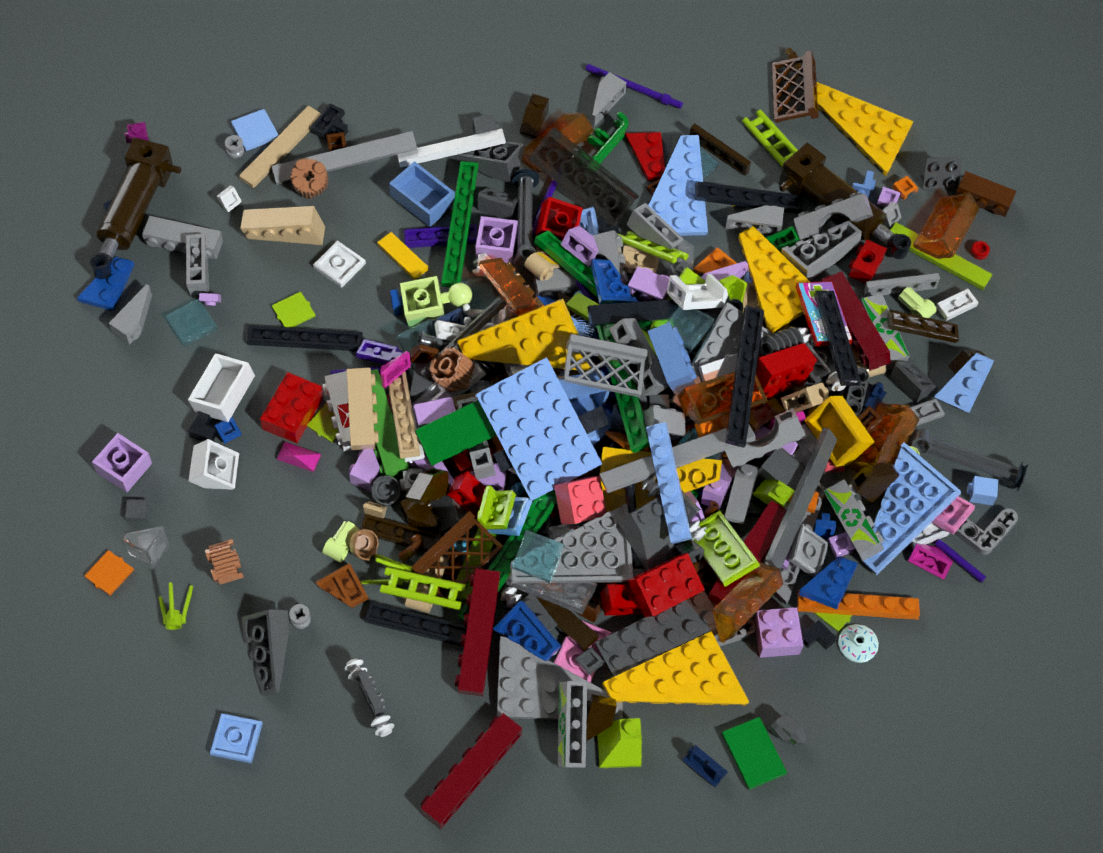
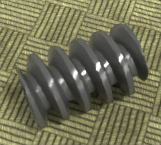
M795 327L772 333L761 339V354L766 356L802 344L804 339L801 332Z

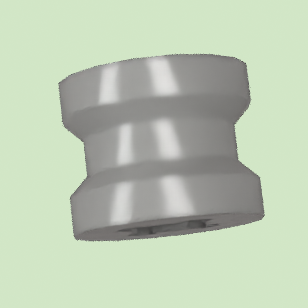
M232 135L225 140L226 153L229 157L239 158L244 154L241 137Z
M298 604L291 608L289 616L292 626L296 629L308 627L311 617L307 606Z

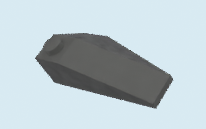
M506 141L505 144L448 157L458 162L479 163V172L494 179L511 182L513 173L520 170L525 145L523 143Z
M268 609L242 617L243 637L245 644H249L252 652L249 654L250 659L255 661L257 668L255 674L262 696L280 691L289 636L288 610Z

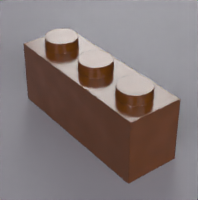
M965 171L955 198L991 211L996 215L1006 217L1016 190Z

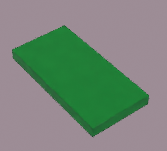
M479 400L415 430L431 466L497 436Z

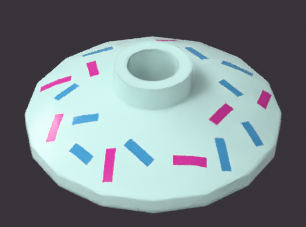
M849 625L839 635V650L845 658L852 662H868L874 658L878 651L879 643L877 636L865 625ZM856 639L863 640V643H858Z

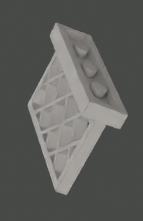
M574 334L570 335L566 345L567 354L563 382L636 397L641 396L647 349ZM572 351L579 352L583 358L576 362L571 356ZM593 355L598 356L602 362L595 366L590 357ZM612 359L617 360L621 364L616 370L609 363ZM584 361L592 368L586 373L579 366ZM631 363L638 364L639 371L633 373L628 365ZM604 364L611 372L605 377L598 370ZM574 367L581 375L578 378L569 377V371ZM623 368L630 376L624 381L617 373ZM594 371L600 380L597 382L591 381L587 375ZM613 375L619 384L616 386L610 385L606 379ZM632 379L637 385V390L630 389L626 383Z

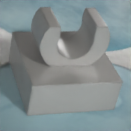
M891 202L888 206L883 207V211L887 214L884 226L891 228L895 222L902 218L898 203Z

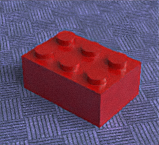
M805 343L759 357L753 392L758 399L772 397L779 392H786L794 387L803 386L814 369L813 367L817 361L816 357Z
M287 372L260 418L262 430L298 444L323 399L322 386Z
M688 553L679 554L628 580L644 617H654L705 590Z

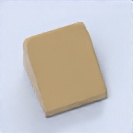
M371 501L363 505L364 514L379 518L385 517L387 510L385 505Z

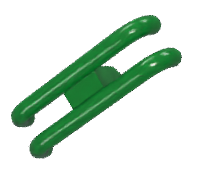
M617 113L618 119L614 121V125L618 129L612 136L597 127L593 131L596 137L593 135L587 137V141L599 151L593 157H588L584 154L580 155L582 162L577 164L579 169L588 172L595 170L621 141L629 123L624 113Z

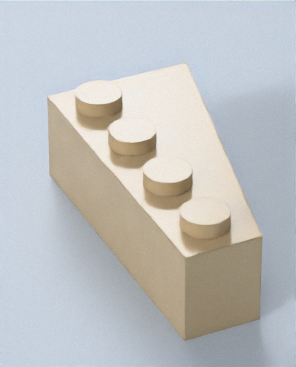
M314 206L244 210L240 228L247 239L323 245L325 225Z
M371 368L347 369L351 450L375 449V443H379L378 431H374V424L378 423L377 412L373 411V405L377 404L376 393L372 391V386L376 385L375 374H371Z

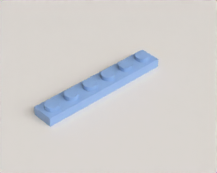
M663 422L648 426L646 430L670 541L672 544L690 540L692 536L667 423Z

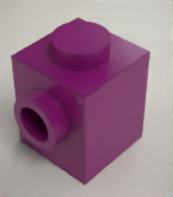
M145 122L127 125L128 132H125L126 143L131 144L134 137L149 141Z

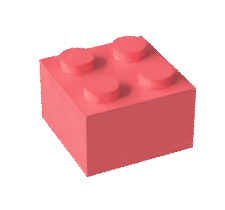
M600 476L584 477L554 485L561 524H576L599 518L607 513Z

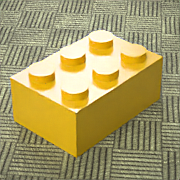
M830 396L804 420L817 440L823 428H829L837 438L830 456L836 467L848 466L874 443V440L843 396Z

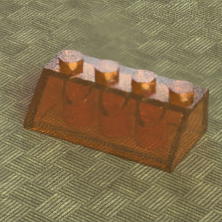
M584 113L563 114L525 146L522 162L537 173L551 171L554 164L564 160L567 153L577 149V145L580 142L586 141L587 137L594 131Z
M971 193L939 198L915 240L914 248L937 259L954 257L979 211V207Z
M502 258L481 260L476 263L518 316L544 306L538 296L536 298L532 296L535 292L530 286L523 285L525 282L523 277L519 273L515 275L514 271L516 269L509 261L506 263Z
M735 372L684 388L677 395L684 413L698 425L729 415ZM757 375L755 376L751 407L768 402Z
M878 403L875 411L883 418V421L870 433L874 443L847 467L859 472L863 467L892 463L894 465L898 458L901 444L904 442L907 444L920 420L909 405ZM877 418L873 419V420L865 427V429H867Z
M759 563L760 566L752 570L712 610L720 642L724 643L733 636L781 588L783 579L780 568Z

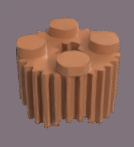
M304 158L297 161L294 168H292L290 176L295 191L302 195L303 198L306 197V199L308 197L312 199L316 195L323 194L322 191L327 189L329 181L325 166L320 161L317 162L316 159L314 161L313 158L311 160ZM312 176L310 181H307L306 177Z
M446 347L443 351L444 353H441L438 359L434 358V360H431L432 364H430L429 370L432 372V378L449 392H457L461 389L466 390L470 386L469 380L472 379L471 376L473 375L472 372H474L475 365L459 350H456L454 347H449V349Z
M233 539L210 545L209 549L205 550L208 562L210 564L213 563L214 569H211L212 577L220 585L244 578L243 573L238 571V568L241 567L238 553L235 549L232 550L231 548L234 545Z

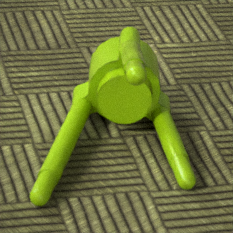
M379 554L374 555L376 562L394 569L411 572L412 566L401 564ZM398 578L397 584L402 585L403 581L408 582L409 580ZM389 579L362 580L361 583L388 584Z
M170 582L168 584L169 611L166 613L162 596L159 597V603L163 616V625H165L166 629L177 630L182 628V624H186V614L193 586H189L181 615L179 610H174L173 584Z

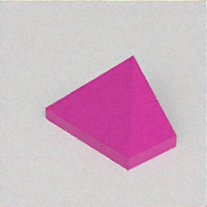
M406 351L381 366L383 388L389 386L411 367L409 352Z
M284 442L277 460L314 472L321 454Z
M919 543L916 544L908 562L943 580L953 563L938 547Z

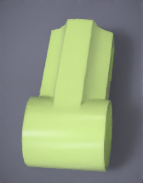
M911 287L904 289L898 297L911 311L912 315L930 318L936 313L937 309L934 303L928 299L924 300Z
M344 521L335 536L328 539L322 553L341 563L348 554L351 536L359 528L349 521Z

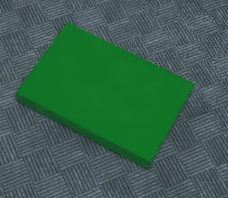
M760 717L722 732L721 735L748 790L787 775V771Z

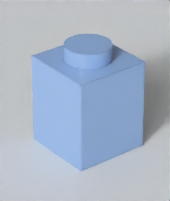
M974 476L972 482L968 483L967 494L970 495L969 502L993 506L997 498L998 480Z

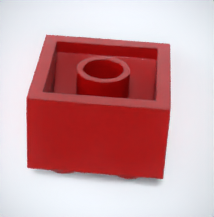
M548 197L541 205L535 237L549 230L562 242L569 229L579 226L583 208Z

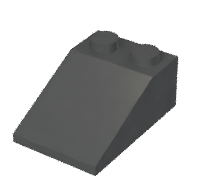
M658 498L618 520L620 527L645 571L676 556L674 544L670 541L664 509Z

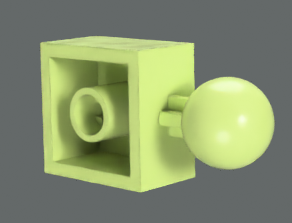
M437 276L400 283L408 326L424 324L444 315L443 304L451 302L454 306L463 307L464 304H469L472 299V291L464 283H456L451 286L449 292L441 293Z

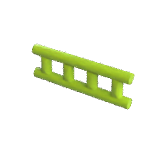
M761 109L756 112L758 116L756 119L750 121L747 117L744 118L742 123L782 167L784 162L798 151ZM761 123H764L769 128L763 133L756 128ZM775 135L779 142L772 146L767 138ZM786 147L791 154L783 158L778 150Z
M628 231L627 236L618 234L622 237L623 244L675 264L677 258L688 259V253L656 244L639 237L635 232Z
M386 567L384 575L390 576L388 586L381 584V593L460 610L462 602L456 601L458 591H465L466 584ZM398 578L410 580L408 590L396 588ZM418 582L430 585L428 594L416 592ZM438 587L450 589L448 599L436 596Z

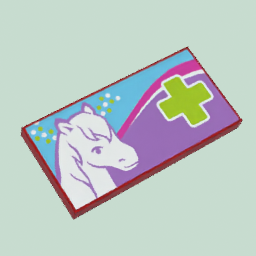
M833 282L797 283L796 290L815 346H829L814 296L816 291H834L851 345L853 339Z

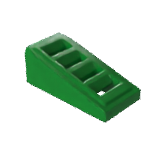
M794 226L765 237L780 253L782 248L786 246L792 247L796 245V242L800 241ZM774 241H778L779 246H776Z

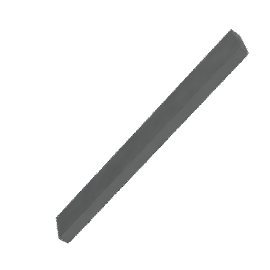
M823 428L765 558L774 571H780L837 442V438L829 428Z

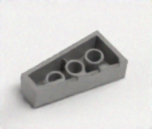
M850 221L828 229L826 233L815 234L809 240L798 241L792 247L786 246L782 248L781 254L811 281L860 246L862 231Z

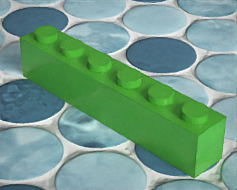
M375 369L371 370V374H375L376 385L372 386V391L376 393L377 404L373 405V411L377 412L378 423L374 424V431H378L379 443H375L376 448L373 451L376 459H380L381 465H379L380 475H388L396 480L403 479V471H407L409 467L404 458L400 459L394 419L385 390L382 387L379 371Z

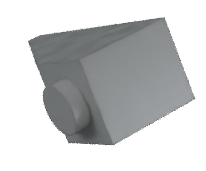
M610 72L598 82L591 125L593 127L626 93L627 82Z
M646 203L633 210L626 224L639 237L669 249H673L684 241Z
M765 205L728 215L725 229L745 231L754 226L761 234L773 235L782 229L784 208Z
M205 234L186 235V284L190 295H199V293L209 294Z
M146 284L109 323L111 332L129 345L133 340L138 339L142 332L152 298L149 285Z
M749 464L738 466L725 513L727 521L744 524L756 484L757 466Z

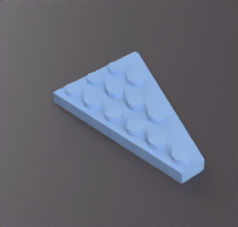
M699 135L680 136L648 205L680 236L707 235L708 233L705 201L695 200L696 181L703 182Z
M905 442L901 444L898 458L894 464L900 476L887 488L874 522L873 530L874 532L879 531L884 542L881 545L884 550L862 561L876 575L961 494V491Z

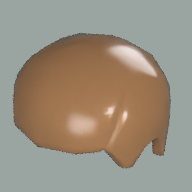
M360 529L351 536L349 547L355 557L361 560H370V557L377 554L379 542L377 535L373 531Z

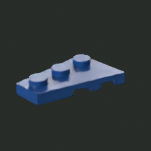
M115 257L111 264V275L106 279L95 278L77 297L78 302L114 311L134 268V262Z
M592 260L591 267L600 305L638 302L635 297L632 298L630 295L629 287L620 280L621 275L611 260Z
M838 556L801 588L799 595L837 609L858 563Z
M519 601L493 628V630L507 636L508 639L520 644L527 651L544 661H548L562 647L524 601Z

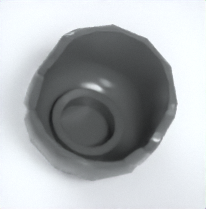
M388 475L380 476L372 483L371 495L376 503L391 505L399 499L401 487L394 477Z

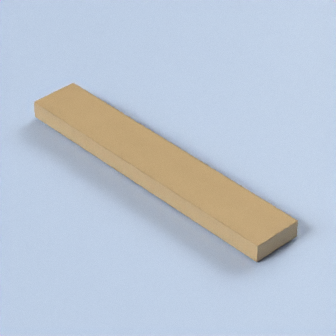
M307 106L239 175L240 180L255 188L272 170V166L277 165L310 132L311 125L321 113Z
M404 372L388 386L400 459L420 456L406 372Z

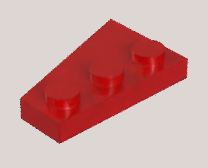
M661 132L626 133L625 138L629 142L633 154L636 155L639 166L647 181L660 179L665 171Z

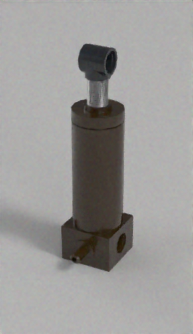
M133 138L124 157L127 169L97 230V237L104 244L100 252L93 255L90 259V266L96 278H108L112 272L111 264L116 250H127L130 248L157 187L165 188L171 172L181 173V167L173 165L169 146Z
M808 142L784 162L778 183L780 191L784 192L787 190L793 195L800 196L804 193L819 206L826 205V207L832 205V202L837 199L843 198V200L850 198L851 194L858 192L825 167L826 156ZM869 201L873 216L853 222L845 214L833 215L841 223L850 221L862 231L861 239L864 241L869 240L875 235L890 249L889 252L893 258L903 259L907 256L911 246V239L905 234H895L884 226L883 223L887 214L871 201Z

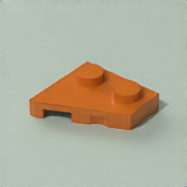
M717 247L694 268L693 272L697 275L699 273L705 274L737 263Z

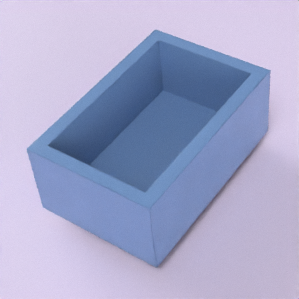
M415 161L389 183L390 196L429 227L454 206L455 192Z
M669 322L649 330L650 339L667 383L673 393L677 394L695 387L694 379H697V375L689 362L691 361L687 350H685L683 339L677 327L673 328Z
M594 371L587 375L591 381L597 382L600 380ZM572 375L569 377L578 378L581 375ZM563 378L558 379L577 416L599 406H602L604 410L610 391L563 382Z

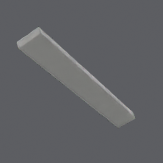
M413 131L306 157L305 159L309 158L311 160L313 158L314 161L315 159L317 162L320 161L325 166L326 171L330 172L417 150ZM300 159L272 166L277 185L291 181L292 168Z
M750 425L748 427L747 442L755 440V434ZM727 428L672 447L676 468L736 447L725 443ZM652 455L600 473V479L607 493L656 476Z

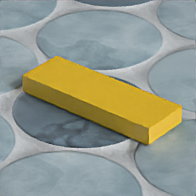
M392 232L377 242L378 247L413 280H416L428 271V266Z

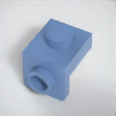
M867 170L863 184L853 183L852 186L860 194L867 195V198L870 190H874L875 187L874 172Z

